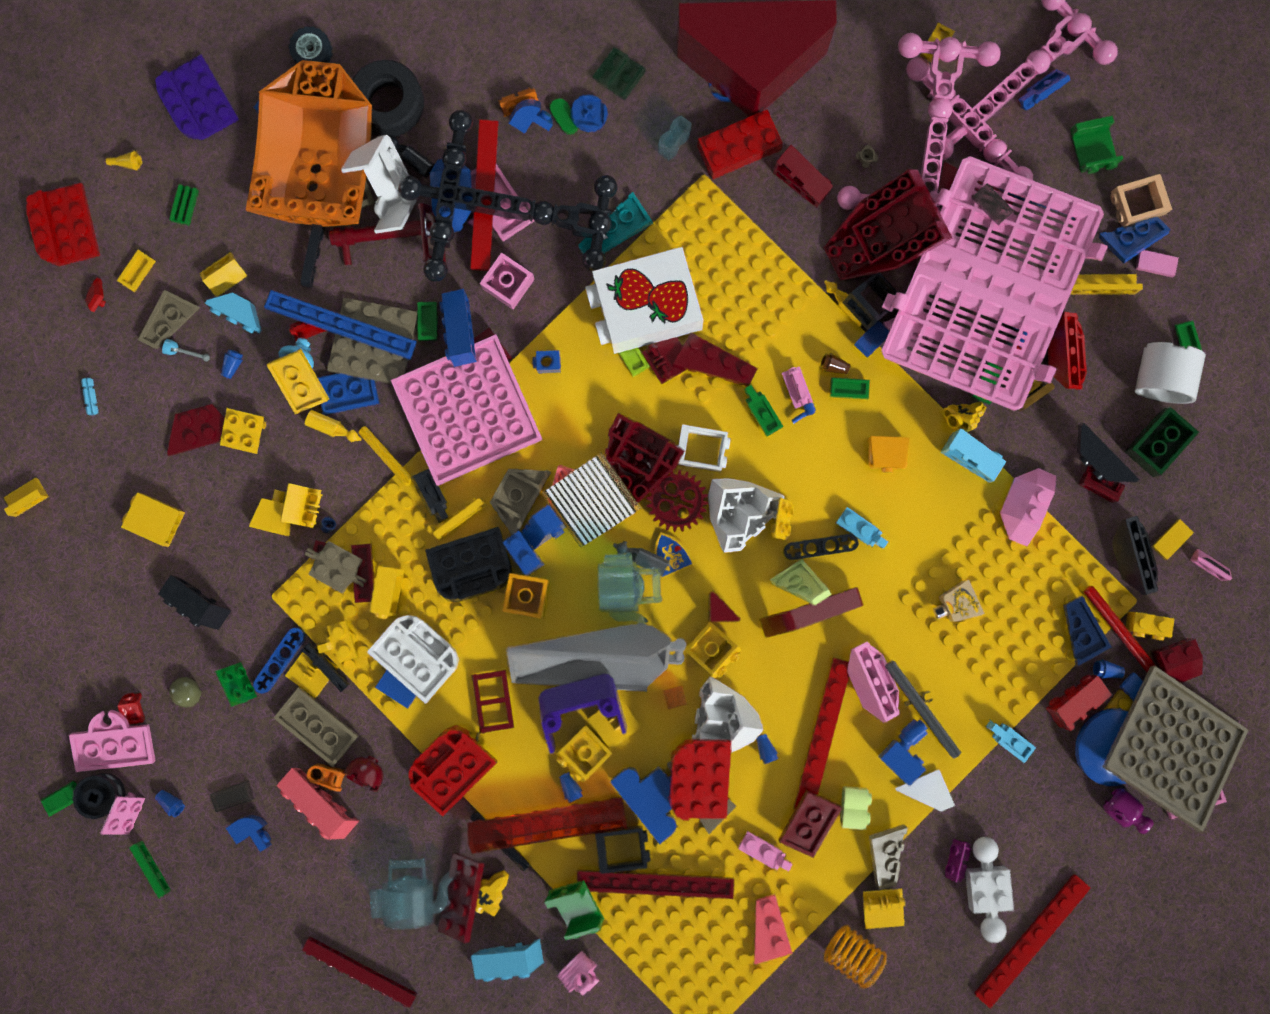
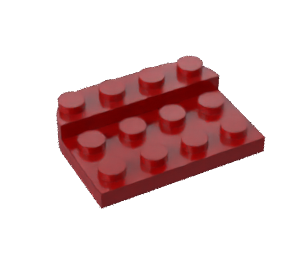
M82 183L47 192L39 190L27 197L26 212L35 250L41 259L56 266H63L100 256Z
M454 725L444 730L412 762L409 770L411 788L442 817L498 761L469 735L470 731L459 725Z
M686 739L672 751L670 796H668V800L677 818L689 821V818L727 819L731 740Z

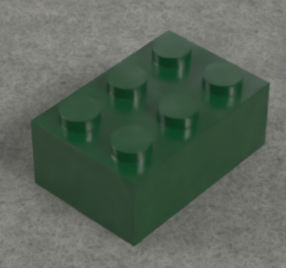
M1167 407L1162 409L1124 452L1152 477L1160 476L1199 434V431L1173 408Z

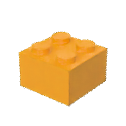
M509 573L502 612L542 619L550 580Z

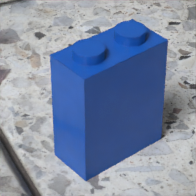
M518 531L503 541V544L525 575L529 576L545 565L522 532Z

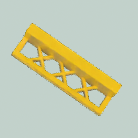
M1079 274L1070 295L1136 294L1143 289V284H1137V274Z

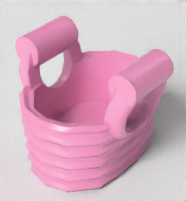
M581 951L561 970L557 978L564 984L569 993L575 989L584 995L599 982L593 971L597 964L589 959L586 953ZM582 975L587 979L584 983L581 981Z

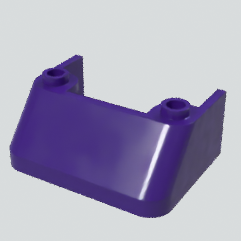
M599 674L551 687L541 692L539 695L541 722L550 754L554 753L556 748L553 732L558 731L561 727L562 720L560 714L598 704L600 713L603 716L613 717L617 715L622 734H626V720L614 678L610 674Z

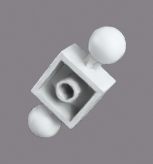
M981 837L973 845V854L981 861V868L966 869L965 873L968 906L973 913L986 912V919L983 920L980 927L981 934L987 941L997 943L1003 940L1006 935V926L998 918V911L1014 910L1010 870L1005 866H993V861L999 852L998 845L989 837Z

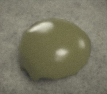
M181 677L172 682L169 695L173 703L188 708L193 707L199 702L201 690L193 679Z

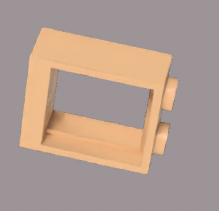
M1161 174L1117 186L1111 191L1110 199L1116 207V217L1122 227L1166 215L1172 210ZM1148 185L1156 210L1132 216L1124 192Z

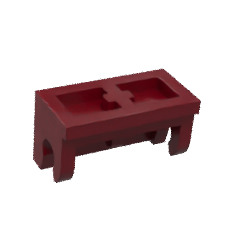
M1087 466L1078 485L1111 503L1118 502L1125 485L1120 482H1110L1103 479L1100 481L1092 473L1094 469Z

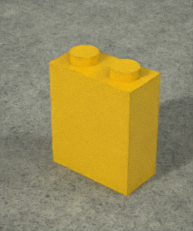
M137 492L130 501L131 507L122 518L123 524L121 528L161 546L169 547L185 512L146 494Z

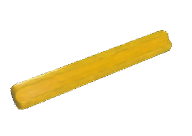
M363 426L358 431L359 435L405 486H408L412 482L411 476L366 426Z

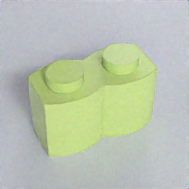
M843 786L842 810L840 812V826L842 828L866 830V826L870 824V813H867L868 805L872 803V794L869 793L867 788Z

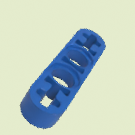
M301 628L290 629L253 683L256 692L267 693L273 688L306 638V634ZM299 632L300 640H295L292 645L286 643V641L291 642L293 640L292 633ZM283 647H287L290 650V655L287 658L282 657L280 654ZM272 663H276L279 666V671L276 674L271 673L269 670ZM267 676L273 678V680L268 679L265 685L267 688L260 689L261 684L259 681H264Z

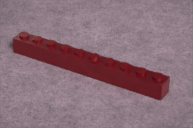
M311 936L307 939L302 949L306 955H312L317 961L325 962L327 966L336 968L338 972L347 974L349 978L357 979L359 983L368 985L370 989L379 991L383 996H389L391 1000L400 1002L404 1007L410 1008L418 994Z

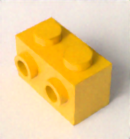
M1139 612L1127 613L1126 628L1129 632H1133L1132 636L1145 638V634L1152 635V639L1164 641V637L1172 638L1174 618Z

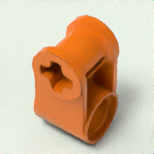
M320 763L313 765L307 771V778L310 782L339 792L342 790L341 784L346 775H343L345 771L343 769ZM315 768L321 771V778L314 776L313 770Z

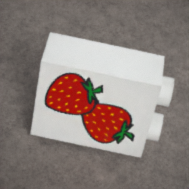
M682 247L592 271L595 284L585 286L591 309L601 307L605 319L595 322L601 345L611 343L614 354L697 332L703 328L702 313Z

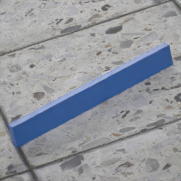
M270 290L264 305L265 309L409 360H411L417 344L415 340Z

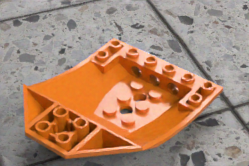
M302 60L259 91L257 141L246 204L247 212L290 223L316 224L325 227L359 224L366 174L363 169L345 173L341 169L352 151L371 140L372 105L340 64ZM315 164L321 166V170L318 173L311 172V168ZM318 184V188L315 191H309L310 185Z

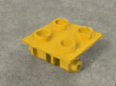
M227 408L220 445L257 454L262 429L266 428L264 417Z
M288 483L280 521L314 528V524L316 525V513H319L317 509L320 508L318 504H320L321 496H323L321 494L322 490Z
M783 498L779 499L776 521L772 520V523H775V525L771 524L770 534H772L771 538L787 541V537L791 533L790 518L794 515V506L792 502Z
M902 888L863 892L865 929L904 926L903 906H905V899L903 898Z

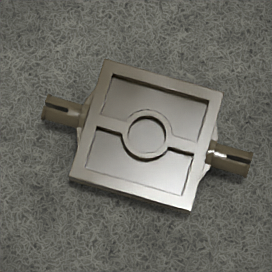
M330 541L326 543L324 549L319 553L310 548L307 549L308 552L305 555L315 560L308 575L344 594L346 588L352 582L362 587L365 585L362 582L366 583L367 580L357 575L358 568L363 561L359 557Z

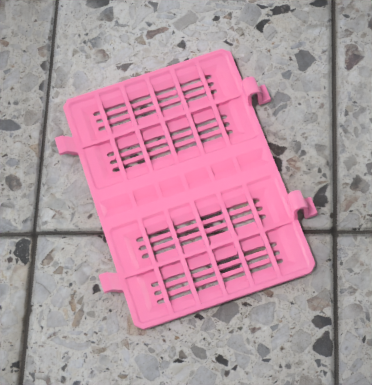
M970 156L962 160L950 190L941 189L939 193L934 191L930 193L936 206L937 204L943 206L940 214L953 238L921 256L906 294L899 292L896 295L887 294L882 308L891 312L893 308H896L899 311L882 348V354L887 360L1015 411L1023 407L1034 380L1051 383L1057 368L1042 365L1041 363L1085 258L1102 261L1107 250V245L1092 243L1104 213L1101 206ZM988 184L998 189H1001L1004 192L1001 193L986 186ZM984 191L988 192L990 194L1000 197L1001 200L987 196L983 193ZM1008 192H1009V193L1014 194V195H1016V196L1022 197V198L1025 199V201L1016 199V198L1011 197V196H1009V195H1007V194H1008ZM982 198L984 200L990 201L992 203L997 204L998 207L989 205L980 200ZM1006 199L1008 201L1021 205L1022 208H1018L1011 204L1005 203L1004 201ZM1028 202H1035L1037 204L1045 206L1046 209L1034 206L1032 204H1029ZM1003 206L1005 208L1018 212L1019 215L1007 212L1005 210H1002L1001 208ZM1029 208L1031 210L1037 211L1039 213H1042L1043 216L1036 215L1034 213L1026 211L1025 209ZM1050 209L1066 214L1067 217L1065 218L1063 216L1050 212ZM1026 215L1033 219L1039 220L1040 223L1038 224L1036 222L1023 218L1022 216ZM1047 216L1064 222V224L1062 225L1060 223L1047 219ZM973 222L975 224L988 228V230H982L980 228L970 225V223ZM1044 223L1061 229V232L1044 226ZM958 226L964 227V229L961 230L958 228ZM969 229L975 231L977 233L985 235V237H979L977 235L967 232V230ZM992 230H993V231H996V232L1001 233V234H1003V235H1006V236H1008L1009 238H1008V239H1005V238L1000 237V236H998V235H995V234H993V233H991V232H992ZM955 233L961 234V236L958 237L955 235ZM966 236L971 239L982 242V244L979 245L964 238ZM990 237L992 239L998 240L1000 242L1005 243L1006 246H1002L988 239ZM1014 238L1016 240L1029 244L1030 247L1023 246L1021 244L1013 242L1012 240ZM987 244L994 248L1000 249L1003 251V253L991 250L989 248H986L985 246ZM1013 246L1015 248L1021 249L1023 251H1026L1027 254L1025 255L1023 253L1010 249L1009 247ZM1034 247L1051 253V255L1049 256L1039 251L1034 250ZM1010 253L1017 257L1023 258L1024 261L1022 262L1020 260L1014 259L1012 257L1007 256L1006 254ZM1033 254L1048 260V262L1046 263L1030 256ZM1028 261L1033 262L1035 264L1045 267V270L1037 268L1027 263ZM929 295H934L935 298H930ZM938 299H944L946 301L956 304V306H950L948 304L938 301ZM926 302L932 303V305L929 306L926 304ZM938 305L940 307L953 311V313H947L945 311L935 308V306ZM959 307H964L966 309L976 312L977 314L975 316L973 314L960 310ZM923 309L929 310V312L926 313L923 311ZM935 312L937 314L950 318V320L946 321L944 319L932 315V313ZM956 314H961L963 316L973 319L974 321L972 323L970 321L957 317ZM981 315H984V316H986V317H989V318H991V319H994V320L998 321V323L996 324V323L990 322V321H988V320H985V319H983V318H980V316H981ZM955 320L971 328L970 330L954 324L953 321ZM981 322L983 324L995 328V330L992 331L990 329L977 325V323ZM1004 323L1011 327L1019 329V331H1013L1011 329L1001 326V324ZM974 330H980L982 332L992 335V337H986L984 335L974 332ZM999 330H1001L1003 332L1016 336V338L1012 339L998 332ZM913 333H918L919 336L916 337L913 335ZM922 337H928L937 342H940V344L936 345L934 343L922 339ZM996 337L1012 343V347L996 341ZM910 340L916 341V343L913 344L910 342ZM922 343L924 345L937 349V351L933 352L931 350L919 346V344ZM945 344L961 352L960 354L944 348L943 345ZM907 347L913 348V350L910 351L907 349ZM919 350L921 352L934 356V358L932 360L930 358L917 354L916 351ZM942 351L958 359L957 361L941 355L940 352ZM964 354H970L972 356L982 359V361H976L974 359L964 356ZM939 358L955 366L954 368H952L950 366L937 362V359ZM961 361H967L969 363L979 366V368L975 369L973 367L961 363ZM985 362H990L992 364L1002 367L1003 369L1001 371L999 369L986 365ZM961 367L963 369L976 373V375L972 376L970 374L958 370V368ZM982 369H987L1000 376L999 378L983 372ZM980 375L996 381V385L980 379Z

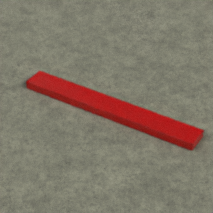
M479 120L475 189L495 192L498 121ZM485 199L482 201V204L487 206L491 204V201ZM474 212L471 270L489 271L493 215Z

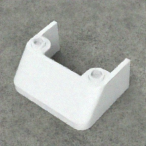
M388 135L379 136L352 151L341 169L343 173L363 169L378 197L374 205V211L380 220L374 229L375 233L403 229L417 199L408 201L399 195L398 183L405 176H409L391 138Z

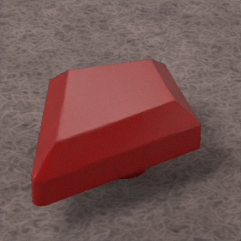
M98 277L92 282L85 298V303L92 312H95L98 306L104 307L106 303L103 300L102 279Z

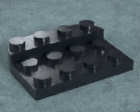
M499 527L425 550L435 588L447 601H464L501 589L508 584L509 573H512V566L506 547L503 544L504 540Z

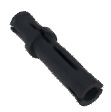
M311 642L301 650L313 662L312 665L314 667L317 666L340 693L350 685L326 660L325 654L319 653Z

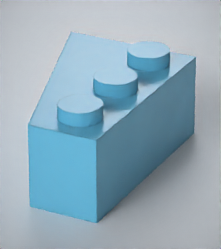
M961 428L951 434L940 452L989 483L995 481L1006 463L1002 459V455L991 451Z

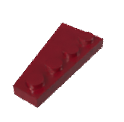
M690 333L672 366L688 369V371L707 374L710 377L722 378L725 381L747 387L758 370L753 365L693 333Z

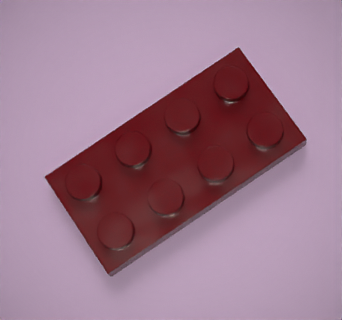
M460 853L452 854L438 932L462 943L470 942L484 863Z

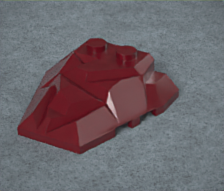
M618 413L608 432L609 442L605 450V465L602 468L631 509H633L677 467L685 450L671 439L641 422L634 421ZM601 473V476L603 477V479L606 480V481H608V480L605 478V476L603 475V473ZM612 489V492L615 494L620 503L625 505L620 499V497L617 495L615 490Z

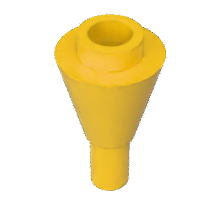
M136 151L115 158H106V164L139 170L142 165V158Z

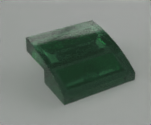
M613 47L592 78L625 101L645 74L646 69L644 66L631 60L627 54Z

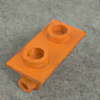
M529 87L526 90L517 92V97L514 94L501 97L502 100H499L504 117L509 116L516 105L523 100L534 99L538 101L535 89H530Z

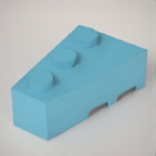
M540 939L534 940L532 944L522 946L521 942L516 943L515 947L504 948V946L483 949L471 956L475 980L483 979L484 982L498 977L501 980L510 979L512 976L526 978L544 963Z

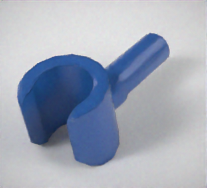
M814 404L804 405L805 412L792 419L793 424L806 416L813 415L816 411Z

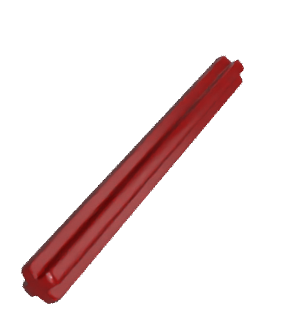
M1088 586L1084 590L1085 595L1148 673L1151 666H1156L1095 587Z

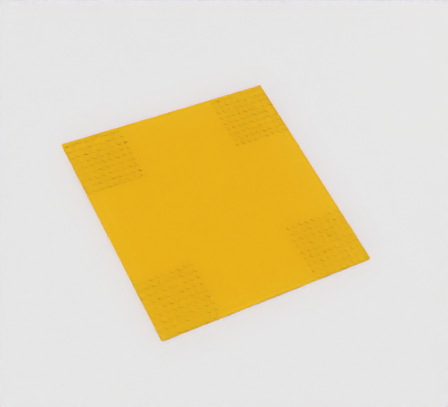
M702 175L610 266L682 247L703 317L702 330L693 332V334L758 368L749 386L752 385L756 393L761 391L765 395L781 421L783 428L768 437L765 436L745 401L748 398L744 391L747 386L725 381L718 377H710L700 372H691L688 369L662 385L651 367L633 377L619 353L614 354L612 344L601 345L595 322L605 320L602 308L591 309L585 289L509 363L543 440L439 485L447 502L445 511L448 518L445 520V523L452 519L450 516L455 511L465 509L467 507L466 503L473 498H476V500L481 498L486 506L439 540L433 534L436 531L435 527L439 523L434 514L431 515L428 512L413 481L408 486H405L394 475L328 540L351 554V545L372 544L374 584L378 566L404 570L396 615L390 616V619L374 617L375 613H370L371 602L355 603L353 582L348 585L344 594L308 575L315 561L310 558L272 594V599L317 646L327 643L326 638L330 637L327 626L347 620L358 657L338 664L336 654L331 655L330 651L324 653L421 753L447 728L459 725L470 731L469 735L498 761L464 795V798L530 863V866L553 889L576 883L577 870L600 871L596 831L642 825L643 830H647L648 842H645V850L650 851L651 862H647V868L620 872L734 877V899L590 892L604 917L601 929L596 934L673 1014H733L791 955L754 964L756 899L775 894L793 953L873 871L869 836L904 824L908 828L907 834H904V840L934 809L896 791L897 787L906 783L878 757L893 740L898 743L901 741L898 737L901 734L900 731L914 719L916 721L921 720L928 729L925 731L928 734L915 746L909 747L908 752L912 756L916 754L924 762L922 766L926 770L919 778L940 770L950 793L998 744L992 738L994 732L986 727L991 720L998 726L1003 723L1013 729L1075 666L1063 605L1079 596H1083L1102 631L1106 634L1111 629V626L1088 599L1084 590L1088 586H1094L1119 619L1137 603V599L1048 511L1040 529L1028 546L1008 539L1000 512L1014 478L1002 468L995 481L989 483L940 453L951 434L959 430L958 428L952 429L949 427L942 412L943 408L897 363L885 359L880 346L867 358L854 345L866 332L841 310L706 175ZM690 333L678 336L682 346H684ZM645 345L638 348L642 353L644 350L648 349L647 347L649 345ZM559 350L561 373L538 374L537 368H533V357H536V351ZM826 353H832L851 364L848 374L824 371L820 367L823 356ZM550 358L542 360L543 366H549L552 363ZM800 367L816 411L813 415L806 416L793 424L791 420L805 412L803 406L794 408L782 373L790 368ZM831 377L870 380L869 399L830 397ZM620 413L664 435L678 446L682 424L728 432L727 437L731 438L729 449H725L724 456L727 457L726 468H722L721 472L677 465L673 470L674 474L677 475L678 471L681 470V475H685L688 471L689 478L696 475L694 481L701 480L699 487H706L702 494H709L712 479L730 478L754 483L785 496V500L793 503L794 515L790 518L791 533L787 537V541L771 538V524L775 525V523H772V520L776 521V518L772 517L765 524L766 528L756 537L752 536L745 542L746 546L741 551L724 553L710 520L708 497L703 499V501L708 502V505L703 506L707 512L700 513L703 519H696L698 522L697 526L691 523L690 530L687 526H684V532H681L680 527H677L676 532H673V527L671 526L666 531L665 524L659 527V520L653 522L655 514L649 515L652 508L646 507V505L651 503V501L646 500V497L652 496L650 493L632 509L634 514H631L627 507L622 504L629 517L625 516L616 501L611 498L625 519L622 521L608 502L609 507L620 523L617 524L606 509L615 526L613 527L604 515V519L611 529L608 530L604 523L599 520L606 530L603 533L593 517H590L600 531V536L584 514H581L597 536L595 539L575 511L571 510L592 539L590 542L567 509L562 507L587 541L585 545L558 506L548 502L550 495L546 490L549 488L551 491L559 465L580 471L578 468L582 467L584 472L589 475L583 466L586 463L593 475L599 478L588 461L591 460L601 475L602 472L593 461V458L595 457L602 467L605 465V450L609 442L608 432L615 417ZM689 433L684 460L717 465L721 438ZM870 436L910 437L907 467L902 470H893V473H883L882 469H871L868 465V438ZM421 450L403 466L411 477L429 469ZM508 469L549 470L551 472L519 531L522 532L525 526L529 524L528 521L531 517L547 505L552 507L566 527L563 529L564 533L556 539L552 537L534 549L545 565L529 575V577L550 580L542 619L502 612L507 585L501 589L464 601H447L435 588L425 552L426 549L496 527L500 528L504 541L511 537L512 534L490 504ZM668 484L666 491L669 494H673L677 491V488L674 484ZM687 490L684 493V497L687 500H693L695 494L693 491ZM661 494L662 498L674 501L675 506H678L680 503L693 508L692 504L680 501L679 496L674 499ZM662 502L659 508L661 511L667 512L670 510V504ZM846 507L866 519L882 532L880 536L888 541L883 549L876 544L871 547L858 539L859 545L853 551L803 559L829 589L830 596L858 587L864 606L792 632L765 638L759 619L809 604V602L772 585L770 579L801 560H789L784 556L783 549L787 544L850 534L836 524ZM685 508L678 510L677 514L680 518L688 517V511ZM661 532L679 540L688 549L696 565L660 580L658 574L634 564L626 553L618 556V552L613 547V544L626 541L628 548H643L654 553L655 543ZM847 537L845 542H840L841 539L837 538L840 544L839 550H842L841 546L848 545L851 548V545L854 544V540H850V537ZM828 540L825 543V548L828 551H833L836 547L835 542L832 540ZM808 543L806 551L809 554H814L817 550L816 545ZM799 544V549H794L793 546H790L787 553L794 557L795 553L801 552V556H804L802 551L803 544ZM506 548L512 566V574L528 576L524 574ZM969 580L984 614L956 622H950L947 616L937 619L933 609L942 605L939 596L961 581ZM713 591L741 618L739 622H712L741 649L739 659L734 663L730 662L726 666V673L722 677L717 676L715 679L742 695L756 710L763 725V731L759 736L767 734V737L778 752V759L763 764V761H760L756 739L737 751L731 752L728 798L736 807L727 815V819H724L708 834L699 818H689V821L677 818L671 809L667 813L674 816L676 830L670 837L659 844L610 781L627 767L635 768L638 771L639 780H642L657 767H661L668 777L671 775L667 763L671 760L672 751L679 744L683 743L684 740L692 739V735L696 734L698 725L694 723L697 708L701 707L702 702L699 696L700 688L709 677L713 676L684 650V662L680 665L668 664V668L647 687V692L617 690L618 695L642 728L610 750L613 754L586 781L582 783L579 780L577 782L583 790L581 792L583 797L569 803L567 799L565 800L559 777L568 772L571 773L567 766L563 768L556 761L558 757L555 754L585 725L608 748L588 720L590 716L599 711L598 704L560 714L562 724L558 731L553 732L556 748L554 753L550 754L541 722L539 695L543 690L555 686L512 683L507 649L620 626L636 625L637 623L653 626L671 638V642L681 638L685 640L687 648L710 623L708 621V594ZM412 615L421 618L451 644L458 654L459 661L455 672L451 674L426 704L416 696L411 706L407 709L375 688L387 669L367 651L396 619ZM868 642L884 655L887 663L892 660L896 662L961 751V754L954 759L949 755L896 681L895 683L899 690V715L887 722H882L862 707L849 677L818 795L841 805L843 786L867 788L869 793L872 794V803L868 805L867 813H870V824L866 826V830L842 828L840 826L839 813L816 855L812 858L781 844L778 839L795 811L793 806L832 658L849 662L851 650ZM670 651L669 655H673L675 651ZM506 670L514 728L486 732L484 734L479 733L471 675ZM502 676L478 680L481 701L505 697ZM505 702L482 706L484 726L508 723ZM749 831L781 849L786 854L784 858L793 864L790 870L787 871L780 866L778 870L772 869L739 850L738 847L746 832ZM638 833L605 837L608 864L641 860Z

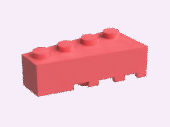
M291 768L277 784V787L281 790V795L286 799H290L294 803L293 807L297 811L303 812L307 816L306 820L308 823L316 826L320 830L319 834L325 839H344L359 822L355 817H348L345 814L347 810L342 805L331 802L332 796L322 789L318 790L319 785L310 782L307 774L300 768Z

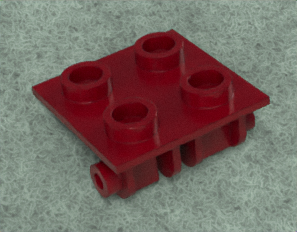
M678 337L660 341L655 345L651 344L647 347L648 349L642 352L661 385L687 370L681 367H672L683 347Z

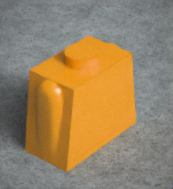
M870 436L868 438L869 467L871 469H882L883 473H893V470L905 469L908 462L910 437Z

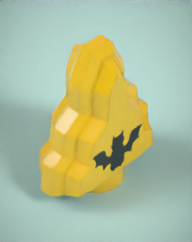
M975 402L971 405H950L944 408L942 412L950 428H961L969 432L977 427L980 417L986 411V406L983 405V402Z
M502 870L495 873L490 879L481 880L476 912L482 914L485 911L495 917L500 909L499 903L503 898L502 890L507 885L509 873Z

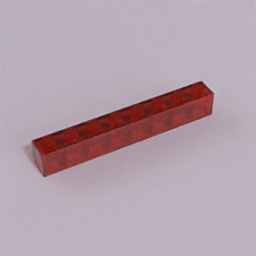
M622 797L603 801H591L584 804H573L560 808L554 807L542 811L535 810L530 813L495 817L488 820H476L467 823L468 845L471 854L627 828Z

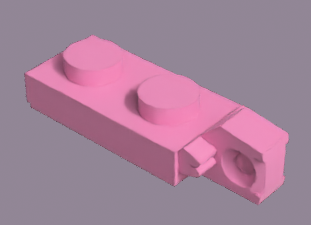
M749 831L746 832L738 847L739 850L772 869L778 870L780 866L789 871L793 865L791 864L792 862L784 858L786 854L781 849Z

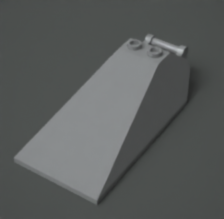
M637 623L636 625L631 624L511 647L507 649L512 683L559 686L607 673L614 678L617 690L647 692V687L668 668V664L680 665L684 662L683 651L686 648V642L681 638L671 642V638L653 626ZM670 651H675L673 655H669Z

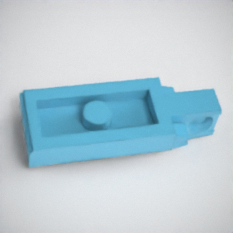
M846 507L836 522L837 525L850 534L855 535L866 545L873 547L876 544L883 549L888 543L887 540L880 536L882 532L876 526L848 507Z
M990 720L986 725L988 729L994 732L992 738L1023 763L1027 761L1036 749L1030 742L1003 723L998 726Z

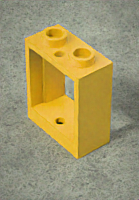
M378 566L370 613H375L374 617L390 619V616L396 615L404 570Z

